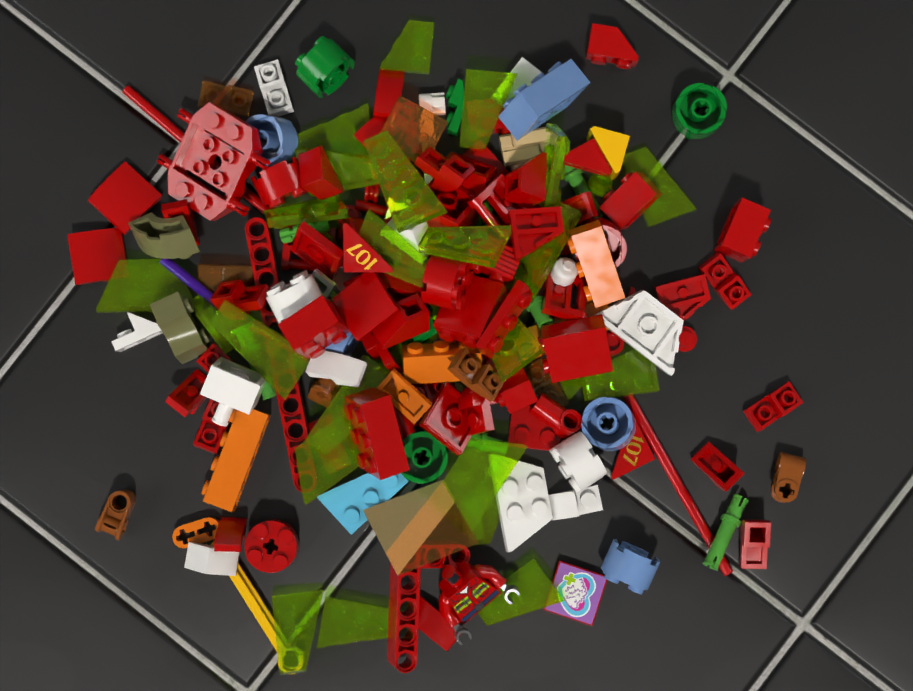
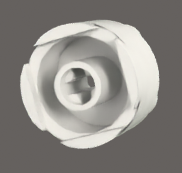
M307 270L294 275L290 283L286 285L282 281L270 287V290L266 292L267 296L265 298L278 323H281L323 294L313 275L308 274Z
M581 431L573 434L549 450L557 463L561 462L558 468L564 478H571L569 483L576 494L607 474L601 459L594 453L592 445Z

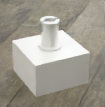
M220 357L211 365L200 395L219 402L212 422L226 427L233 409L249 415L259 401L268 376Z

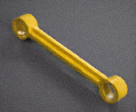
M238 562L236 576L229 577L277 651L280 670L286 674L299 672L305 662L304 653L298 647L291 646ZM287 651H294L299 655L297 657L298 665L295 669H289L283 665V658Z

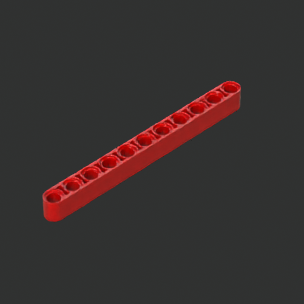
M254 217L246 223L245 233L255 285H262V277L265 274H272L274 282L271 286H268L270 289L273 285L281 282L271 229L263 219ZM257 224L263 225V234L258 237L253 236V227ZM267 249L269 251L268 259L263 262L258 261V251ZM266 300L265 305L260 311L263 325L271 329L278 321L274 313L267 310ZM266 338L293 483L299 492L309 493L317 488L319 477L311 435L307 425L308 420L296 358L293 353L288 351V359L284 362H278L276 352L282 347ZM286 373H290L293 376V384L285 388L281 385V377ZM290 398H294L298 402V409L293 413L288 412L285 408L286 401ZM295 423L303 427V434L299 438L293 437L290 433V428ZM300 448L305 449L308 453V459L305 463H299L295 458V453ZM303 474H309L312 477L313 484L310 488L301 486L300 478Z

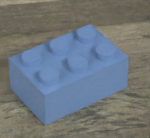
M572 59L564 64L560 61L548 70L549 73L547 75L542 72L531 81L532 84L530 86L523 84L513 93L515 96L503 105L505 109L498 117L517 141L566 109L590 84V81Z

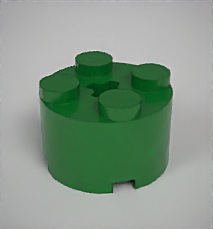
M321 36L307 54L303 53L297 58L295 65L298 67L296 75L319 98H323L322 93L332 94L347 80L349 76L346 72L349 67L353 70L355 61L332 39Z
M704 83L689 85L680 93L672 107V120L676 129L688 139L709 137L721 126L725 119L727 111L726 99L722 92L714 86ZM696 108L698 110L703 109L704 112L701 115L700 113L696 114L694 110Z
M422 431L412 433L402 440L410 470L402 472L406 479L414 483L424 484L432 482L442 475L448 463V452L445 445L430 433ZM425 450L427 451L426 456L430 457L428 462L424 461L421 465L418 463V458L415 457V454Z

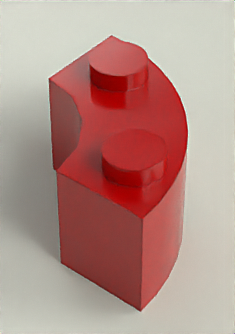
M509 339L503 341L502 348L493 355L492 359L482 354L484 359L482 365L490 364L505 381L497 394L500 407L506 406L509 414L538 402L532 385Z

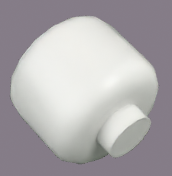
M564 257L555 262L550 273L555 284L566 287L574 282L578 275L574 260Z

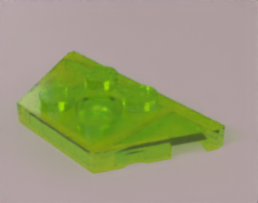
M161 259L119 260L99 301L96 312L152 311L151 303L177 291L183 299L189 298L194 310L197 309V304L186 284L159 263Z
M336 418L295 448L302 498L305 505L359 467L357 461L358 447L353 443L350 435V430L353 428L339 418Z
M476 438L469 440L463 453L458 457L443 480V484L471 530H474L528 447L527 445Z

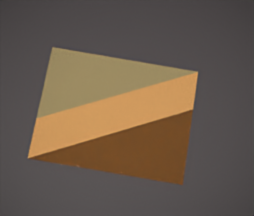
M444 480L363 510L397 575L479 543Z

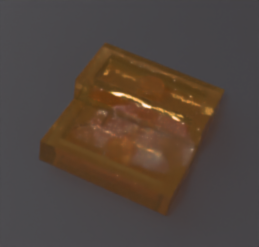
M400 96L380 131L376 142L393 153L401 154L415 163L417 157L429 146L433 149L435 148L448 122L418 104Z

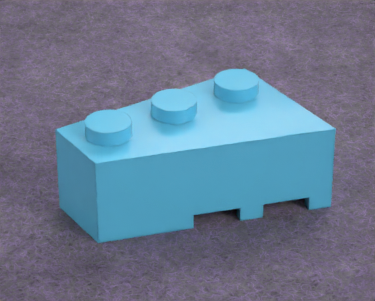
M367 473L316 497L352 535L368 520L363 511L364 509L388 501L409 480L402 473L383 480H379Z

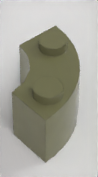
M151 212L128 223L138 246L147 255L161 259H187L193 254L200 252L183 215L163 219L156 217Z
M177 291L150 304L159 328L165 335L174 356L181 364L203 355L208 349L207 343L210 342L206 330L204 328L200 329L192 315L194 309L188 297L183 299Z

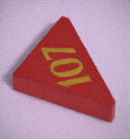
M343 223L344 272H394V268L349 223Z
M636 419V432L629 444L619 450L610 476L612 480L655 460Z

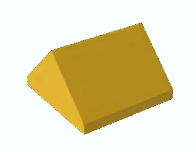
M594 126L590 128L586 139L587 141L595 139L611 168V174L608 178L610 181H613L621 170L630 136Z

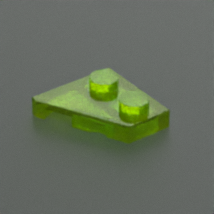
M409 20L402 30V34L393 44L388 56L382 61L381 69L429 75L434 22Z

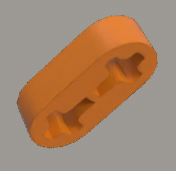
M206 517L181 525L173 532V542L180 548H188V543L186 544L184 540H179L178 537L182 534V529L186 533L195 532L196 536L188 538V542L204 543L215 539L220 521L214 517ZM207 521H209L210 525L215 524L216 529L212 531V536L208 532L202 534L199 532V529L206 527Z

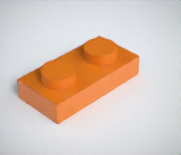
M395 368L377 387V389L391 395L393 406L413 424L433 404Z

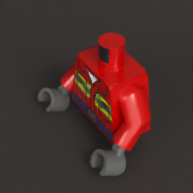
M463 562L457 568L451 565L447 566L442 571V578L444 579L438 585L442 591L439 595V611L450 629L453 627L455 630L454 637L460 645H463L459 639L461 633H467L469 638L472 639L469 630L461 627L460 622L465 624L501 594L500 588L504 591L505 600L509 604H514L513 599L508 596L510 592H515L520 597L518 587L505 583L507 580L490 565L476 564L473 566L468 562Z

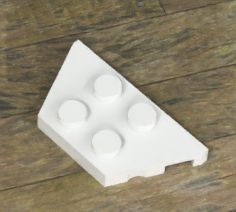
M640 290L595 314H602L606 328L670 376L674 374L675 353H678L679 335L682 332L684 320L645 290Z
M492 453L488 454L505 550L506 552H512L553 519L544 468Z

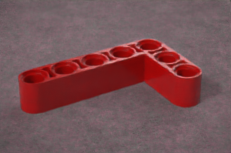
M452 540L424 541L399 575L396 574L390 562L387 660L390 665L401 673H409L417 665L421 568H445L450 565L457 568L463 562H468L470 551L463 544ZM458 548V556L452 560L451 554L454 549ZM434 549L433 558L427 560L428 551ZM408 575V583L405 586H401L402 578ZM408 601L407 609L404 612H400L401 604ZM407 627L406 635L399 638L400 630ZM406 653L405 661L398 664L400 655Z

